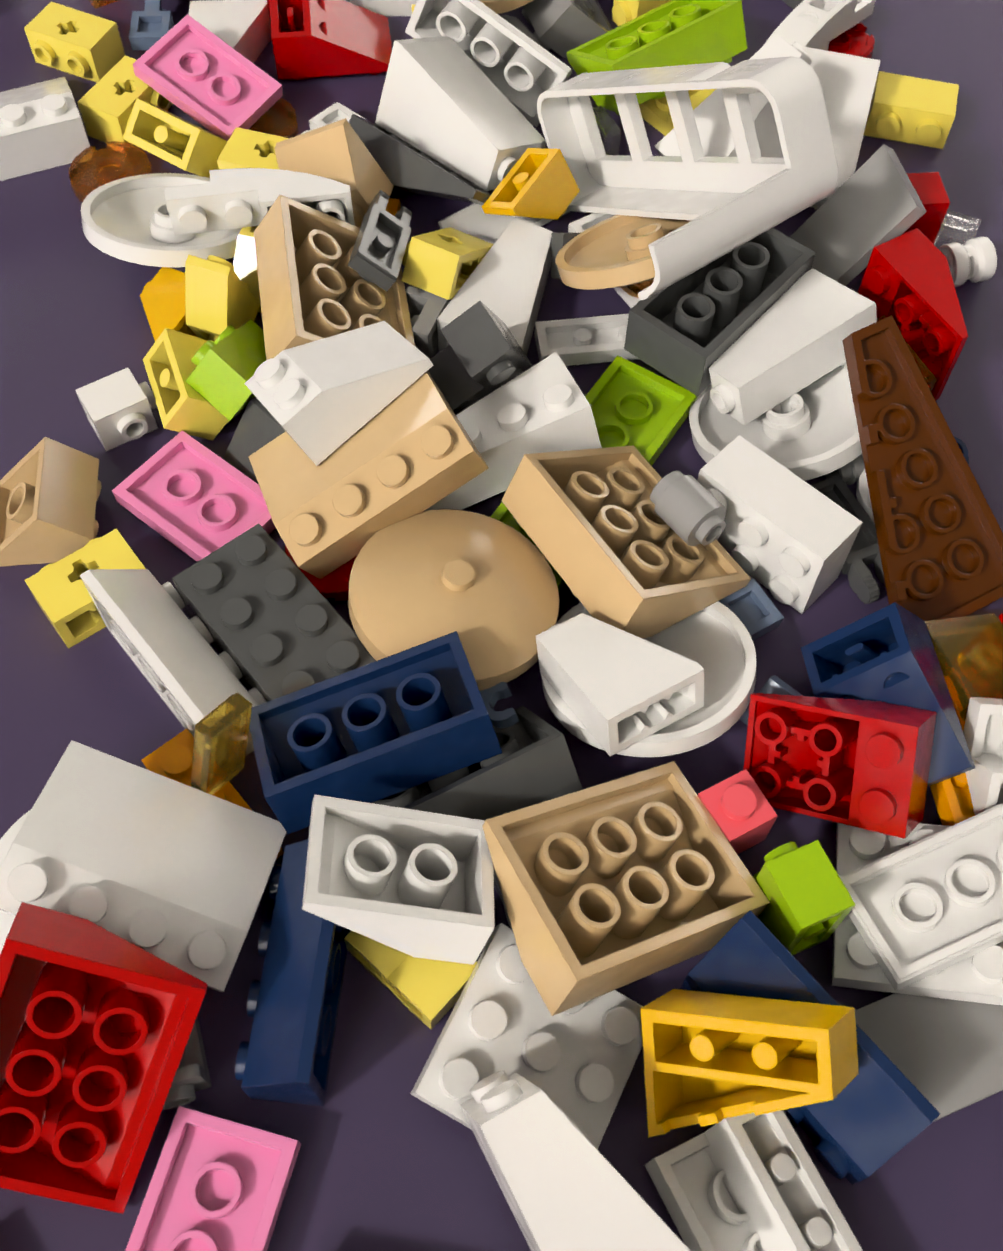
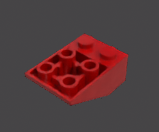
M270 0L271 38L278 80H301L308 77H340L350 74H379L387 72L392 53L388 17L345 0Z
M916 228L873 248L858 293L876 303L877 322L891 315L893 316L933 397L937 400L940 398L965 345L968 332L947 257Z
M752 693L750 695L744 769H747L770 805L774 808L905 839L923 820L937 712L881 701Z

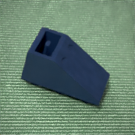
M894 602L801 647L815 697L881 701L937 712L927 787L975 769L932 640L923 619Z

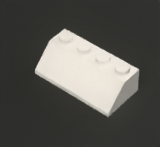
M417 0L405 30L414 39L441 36L453 39L519 112L536 128L540 124L537 111L539 95L567 81L572 74V69L479 0Z
M89 569L82 573L80 577L107 629L185 729L187 728L221 772H224L254 751L246 710L267 701L255 687L249 691L239 682V679L243 677L242 673L226 651L217 655L209 645L213 642V638L200 618L194 616L188 619L181 609L185 607V604L169 581L161 585L148 569Z

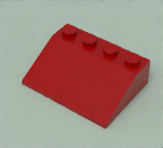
M21 902L0 955V1188L123 1214L206 994L207 983L87 919Z

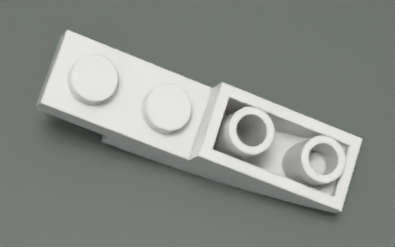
M804 0L782 21L766 43L778 34L791 45L794 42H798L804 47L828 51L831 40L872 15L875 0Z
M266 168L209 170L210 183L164 188L165 202L175 236L258 226L279 195H283L355 226L350 186L308 173Z

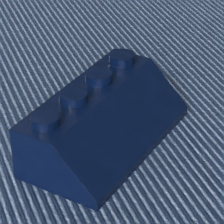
M457 631L246 710L264 797L287 834L310 826L314 795L372 803L502 753Z
M309 839L286 845L282 865H274L271 871L269 898L270 900H275L272 921H264L260 930L258 954L259 957H265L261 980H253L250 985L247 1015L248 1017H254L250 1042L242 1041L240 1043L236 1058L235 1077L236 1080H242L241 1089L251 1099L324 1106L348 951L344 938L351 930L302 910Z
M751 910L687 974L680 987L681 990L839 1006ZM857 1024L856 1037L859 1074L833 1100L783 1110L791 1125L796 1127L799 1124L817 1144L813 1150L822 1165L836 1178L843 1179L846 1177L852 1185L870 1177L940 1115L938 1110Z

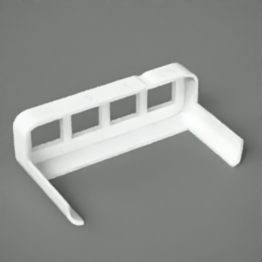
M790 56L744 60L734 66H730L725 62L582 73L541 93L537 100L539 121L548 149L561 150L580 190L564 214L575 211L690 221L648 245L654 264L655 277L651 286L638 292L639 301L650 298L828 197L836 189L838 182V165L823 89L811 65L801 58ZM688 90H722L737 157L704 156ZM665 92L681 156L652 155L636 93ZM763 93L769 100L774 112L784 158L762 157L748 94ZM614 94L631 155H606L589 96ZM472 204L438 221L440 229L451 227L494 244L515 216L485 214L482 205ZM517 217L540 227L553 221L552 219Z

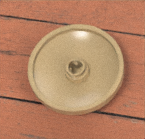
M625 215L610 217L578 234L561 248L555 259L561 280L566 286L583 290L615 288L654 280V264L648 245L690 221Z
M439 509L423 511L418 515L381 529L365 543L358 553L351 570L348 608L353 628L360 642L376 661L457 631L479 691L491 688L500 682L507 683L517 678L537 662L538 652L535 636L556 625L559 612V592L555 576L547 560L539 549L520 532L486 515L463 510Z

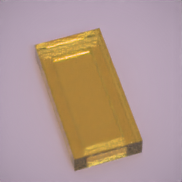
M238 692L228 697L195 725L191 787L211 795L218 792L244 769L252 703Z

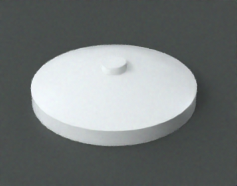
M153 173L121 178L93 190L87 195L81 205L83 232L87 240L94 247L120 260L147 266L185 267L188 255L206 260L209 255L225 260L230 259L235 255L238 234L242 228L175 236L165 202L164 188L210 183V178L197 175Z
M846 362L745 426L729 414H722L717 410L710 397L712 384L697 396V400L689 411L693 443L697 452L706 463L738 434L804 481L842 468L862 454Z
M718 601L652 637L643 638L696 661L704 668V707L616 754L632 757H663L684 753L706 745L720 737L740 719L750 703V695L754 693L756 651L747 628L728 607ZM580 602L564 614L556 624H560L581 613L591 615ZM541 674L545 699L555 718L564 728L583 742L604 750Z

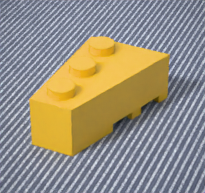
M672 989L640 1008L648 1137L663 1135L671 1129L700 1124L701 1127L717 1124L724 1118L755 1113L756 1116L830 1101L859 1074L855 1007Z

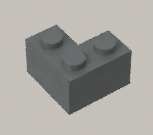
M478 301L440 330L449 345L430 359L434 366L428 372L455 415H457L533 365L506 324L481 301Z

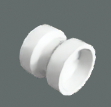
M988 237L972 238L966 241L965 245L953 242L943 244L938 248L947 257L955 287L963 285L966 280L975 283L986 281L995 274L997 254L992 241Z

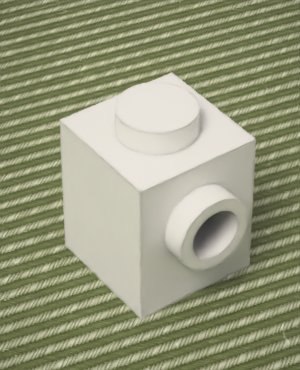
M128 367L75 390L86 417L106 452L158 429L152 410L157 408L153 392L146 381L138 384Z

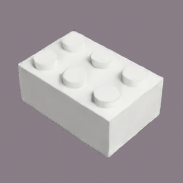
M739 434L704 465L699 472L697 481L727 509L725 519L723 520L726 523V527L717 538L718 542L748 575L769 589L775 599L783 604L790 605L803 614L838 578L863 522Z

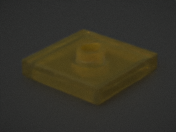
M995 613L925 621L951 699L962 720H966L970 697L1003 699V626Z

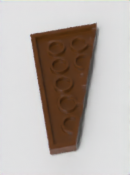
M891 315L851 333L842 341L889 605L895 602L923 619L929 635L1003 597V532Z

